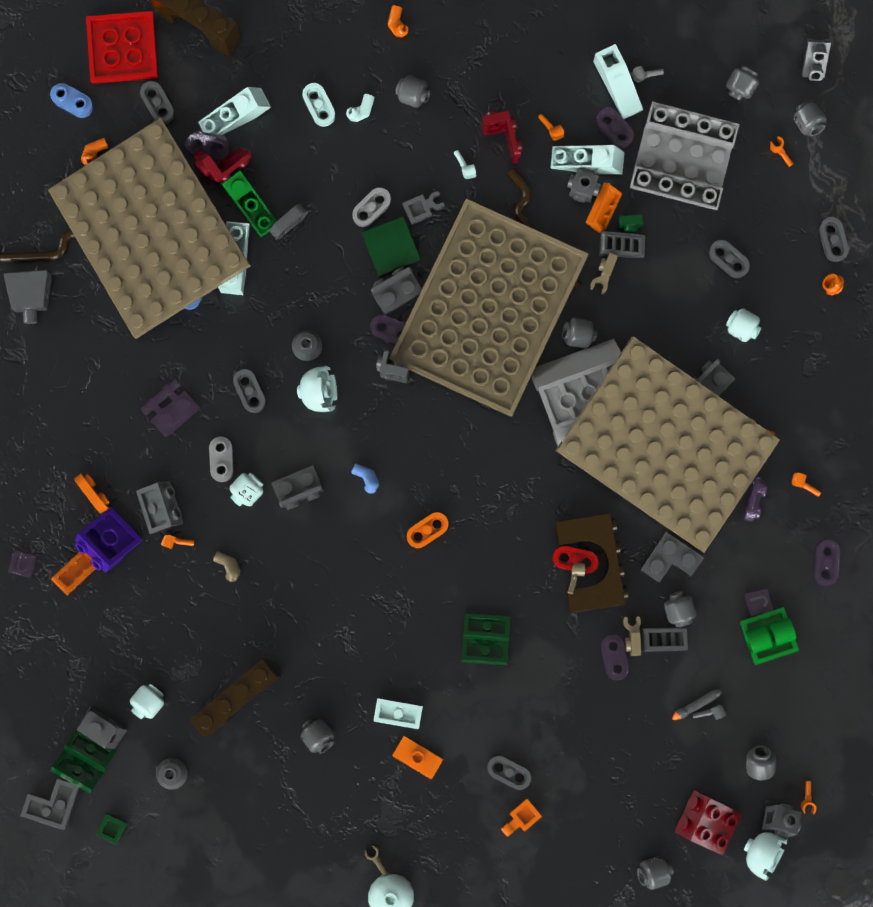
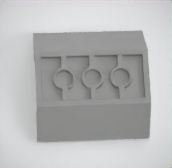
M652 102L633 170L630 188L718 210L723 191L722 185L740 124Z
M614 339L535 368L531 377L536 391H539L553 428V436L557 446H559L620 355L621 351Z

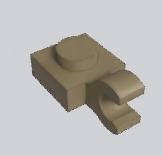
M609 253L607 259L602 258L598 269L602 271L601 276L592 280L591 290L594 289L595 284L600 283L603 286L601 294L606 292L609 278L618 257L617 255Z
M639 616L636 617L635 625L630 626L628 624V617H624L623 625L629 630V638H625V649L630 651V656H641L639 631L641 619Z

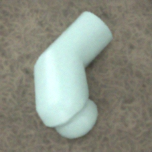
M364 94L361 106L356 108L350 107L347 110L346 115L349 120L358 122L367 118L370 115L375 97Z

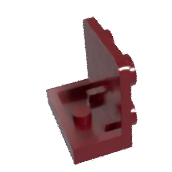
M498 110L487 112L486 116H482L481 130L483 136L505 131L512 163L517 164L518 158L521 157L522 146L520 139H515L517 126L514 116L510 117L509 110L500 113Z
M240 147L216 165L208 154L198 150L192 155L195 160L193 165L200 174L203 173L206 177L216 182H224L232 176L231 172L237 167L240 169L250 162L249 158L252 157V153Z
M694 790L674 832L718 854H723L741 818V813Z

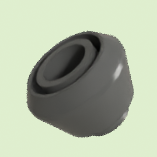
M301 331L292 341V351L300 360H314L322 351V340L313 331Z
M177 758L163 760L156 770V778L159 784L171 790L181 787L188 775L186 765Z

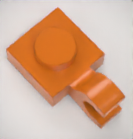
M526 798L509 813L513 819L503 826L501 830L507 837L519 827L525 832L542 816Z

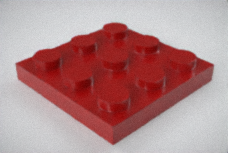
M153 11L86 16L90 81L92 84L158 78Z

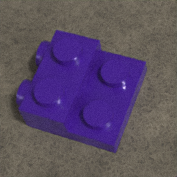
M110 507L77 534L75 539L77 543L75 545L80 553H87L92 558L91 563L98 571L103 570L107 573L126 554L139 545L142 539Z

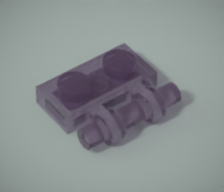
M175 379L170 384H165L162 387L163 390L155 397H150L146 401L147 404L141 408L145 415H148L152 410L157 413L151 419V422L166 438L201 409L186 391L182 392L179 396L174 393L180 387ZM169 396L172 402L162 410L159 404Z

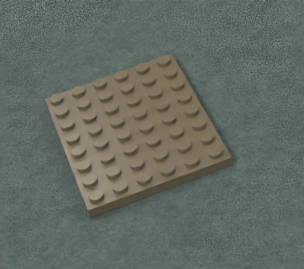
M161 118L48 189L128 329L136 339L250 267L249 262Z
M466 199L389 357V361L403 363L405 368H408L410 371L512 417L589 254Z
M631 337L555 451L689 544L705 553L780 439L637 338Z

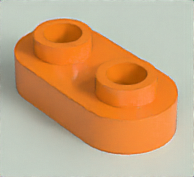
M80 473L74 478L77 485L100 514L109 509L107 506L110 503L102 492L98 494L93 487L96 483L89 474L84 476Z
M439 512L430 514L408 530V543L414 548L426 546L447 531V517ZM435 520H439L442 524L438 529L433 527ZM416 533L422 534L423 538L421 541L414 539Z

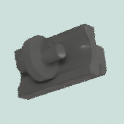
M808 38L802 77H808L812 81H821L822 78H825L831 46L830 39L819 41Z

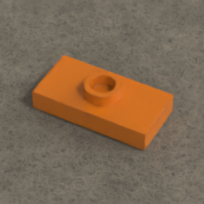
M604 182L585 223L599 233L605 231L622 193L610 183Z
M77 553L51 580L68 596L95 570L91 563L92 558L87 553Z
M403 736L392 755L431 780L443 761L442 758L406 736Z

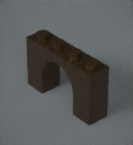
M150 0L156 14L173 24L178 17L186 20L208 37L213 48L228 57H231L242 40L235 21L200 0Z
M610 514L556 522L555 529L558 546L580 542L592 543L603 551L607 560L605 576L598 584L574 589L573 594H569L568 590L566 591L569 613L625 605V600L628 599L627 587L622 586L621 577H624V568L622 563H618L617 555L621 554L619 541L614 539L613 532H617L615 518L611 519Z
M261 659L193 716L190 722L204 738L211 736L227 723L228 719L257 694L265 691L281 676L267 659Z

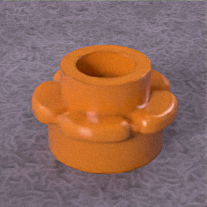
M829 274L823 280V288L828 295L838 294L843 289L844 279L842 276Z

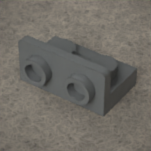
M401 267L392 273L393 276L387 280L382 278L373 284L371 293L385 316L420 295L422 288L410 267L406 269Z
M384 350L383 355L379 354L376 368L380 372V377L407 383L409 370L405 368V364L392 361L390 365L389 350Z
M718 358L714 363L709 360L700 369L703 374L698 379L695 376L693 377V379L717 396L735 380L719 364L721 361Z
M313 465L271 483L280 507H286L287 510L299 506V501L306 498L308 501L319 498L321 496L320 492L324 491Z
M170 481L157 482L136 491L150 534L183 524L182 512L178 507L175 490Z

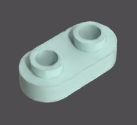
M310 83L303 89V99L315 123L322 127L331 125L335 119V111L323 87L317 83ZM313 93L318 94V98H317V99H311V98H310L311 94H313ZM322 113H327L328 117L326 119L320 118V115Z

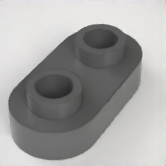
M154 81L143 84L140 89V95L153 119L156 121L161 118L165 124L171 122L174 118V109L161 86ZM156 92V96L150 98L149 93ZM161 111H167L166 116H160Z
M835 217L826 218L819 226L825 255L831 262H841L849 253L843 225ZM827 227H832L834 232L828 233ZM837 248L839 255L833 254L832 249Z
M718 240L711 245L709 249L710 259L733 278H742L747 274L750 268L748 259L725 240ZM721 249L724 255L718 256L716 250ZM739 264L741 266V270L736 271L733 268V265Z
M247 369L238 371L234 375L233 383L244 408L250 413L261 412L266 405V399L255 375ZM244 378L249 379V384L246 386L241 384ZM257 398L259 400L258 405L252 406L251 400Z
M500 755L492 757L488 762L487 770L493 778L517 790H523L529 786L531 774L525 767ZM496 763H501L503 765V769L501 771H496L494 769ZM518 773L524 776L521 782L515 780V775Z

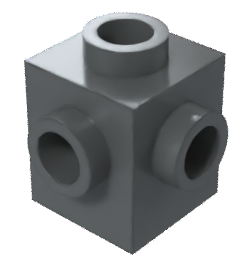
M587 168L577 169L576 175L571 174L567 187L571 188L569 196L573 197L576 201L590 203L592 196L597 197L601 186L600 183H597L599 176L595 175L593 170ZM581 182L587 183L589 185L583 186Z
M787 804L766 807L762 830L773 832L786 839L796 836L801 829L802 822L800 819L802 812L793 810V806Z

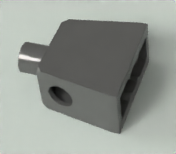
M47 270L5 273L4 279L12 310L23 312L24 324L37 323V311L48 309L51 274Z
M92 706L77 728L79 732L100 746L109 749H115L127 731L126 728Z

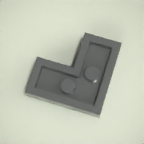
M665 532L640 570L659 583L671 565H674L691 577L704 557Z
M57 778L50 800L28 793L20 816L66 830L79 787L67 780Z

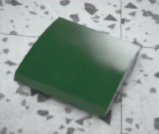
M403 216L361 232L378 276L420 260Z
M465 613L461 662L507 666L511 616Z
M76 729L66 743L63 752L53 764L51 772L91 794L117 751L100 746Z

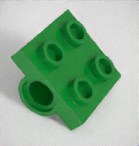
M784 607L739 621L754 665L799 651L794 627L791 620L787 617Z

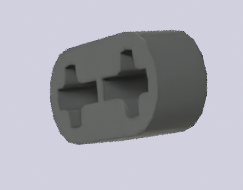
M301 203L297 204L269 229V232L276 240L282 238L305 218L308 211Z

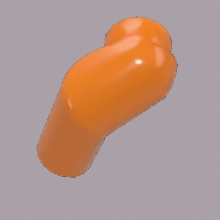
M393 5L388 19V27L396 37L402 38L408 34L409 29L400 20L402 8Z
M105 138L85 145L81 156V161L84 165L94 161L97 158L98 152L109 148Z

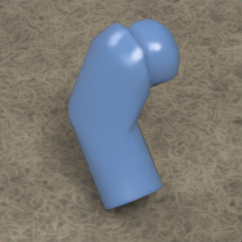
M355 463L352 474L363 478L366 484L364 488L366 492L375 493L379 487V480L375 471Z

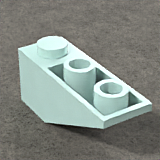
M616 44L595 53L593 62L622 119L624 120L643 111L626 63Z
M247 87L198 123L206 139L212 141L255 119L271 108L261 88Z
M615 145L553 146L550 168L577 172V169L587 168L593 170L595 174H622L625 152Z
M227 221L226 226L247 259L249 224ZM246 270L218 287L220 292L243 295Z

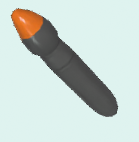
M722 690L710 691L685 706V708H679L673 714L672 719L678 720L687 717L688 714L718 698Z

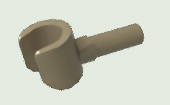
M585 563L573 564L572 577L568 589L569 594L574 592L577 576H585Z
M372 845L376 855L369 856L365 850V856L367 859L373 860L382 875L385 876L388 872L378 857L379 850L375 845Z

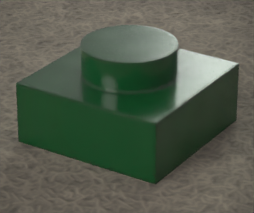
M642 215L619 216L618 230L624 229V232H636L643 224Z
M106 813L96 835L117 845L128 823Z

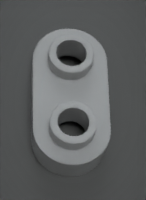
M384 188L373 189L353 209L352 216L354 222L360 227L370 226L390 206L391 197L389 192ZM378 197L384 199L382 204L376 203ZM367 213L368 218L363 220L360 218V215Z
M216 437L209 445L210 473L216 481L227 482L234 474L233 446L227 438ZM223 444L224 450L218 452L216 449L217 445ZM219 467H225L224 474H218L217 470Z

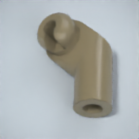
M217 551L213 561L225 567L227 573L225 577L228 581L235 582L240 576L237 560Z

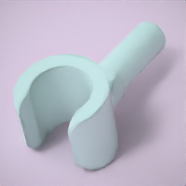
M456 150L454 155L462 167L464 178L476 177L474 164L466 165L459 150Z

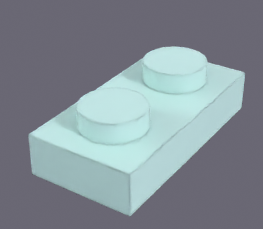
M377 698L374 722L419 729L423 706Z

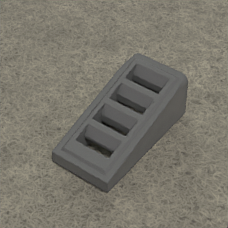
M601 231L599 256L608 257L609 253H612L618 257L644 258L645 235ZM608 239H612V249H607ZM617 240H621L620 250H616ZM625 240H629V251H625ZM634 240H638V252H634Z
M687 627L639 629L641 652L688 650ZM657 633L660 636V646H657ZM666 633H669V646H667ZM675 633H678L679 646L675 645Z

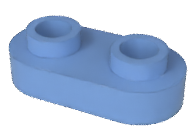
M64 83L56 84L51 89V99L60 108L79 118L88 117L92 113L93 103L87 95ZM60 91H65L63 97H58ZM79 102H84V106L81 108H78L77 104Z

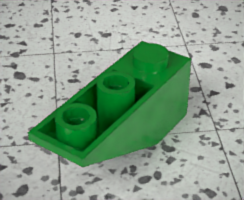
M236 168L231 172L232 176L224 182L219 181V183L258 235L263 237L277 221L242 172Z

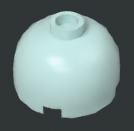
M328 366L310 369L303 375L300 385L297 387L298 397L302 399L308 409L316 412L333 411L336 407L332 406L333 400H337V385L334 375H329L327 371L331 370Z
M773 832L761 833L754 840L750 838L744 851L748 852L746 862L751 872L767 881L769 877L766 874L768 871L774 872L784 852V849L780 847L782 843L787 844V839Z
M388 873L385 876H379L371 884L368 892L370 907H412L414 902V891L410 882L404 876Z

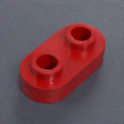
M562 546L556 549L553 554V562L560 569L572 571L573 564L582 563L585 558L591 562L589 567H585V574L594 572L598 567V558L591 551ZM561 554H566L568 556L567 562H562L560 560Z

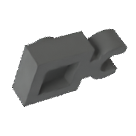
M438 191L433 192L429 199L425 200L422 194L402 203L411 225L431 217V209L441 210L444 207V202L440 204L433 202L434 198L440 196Z

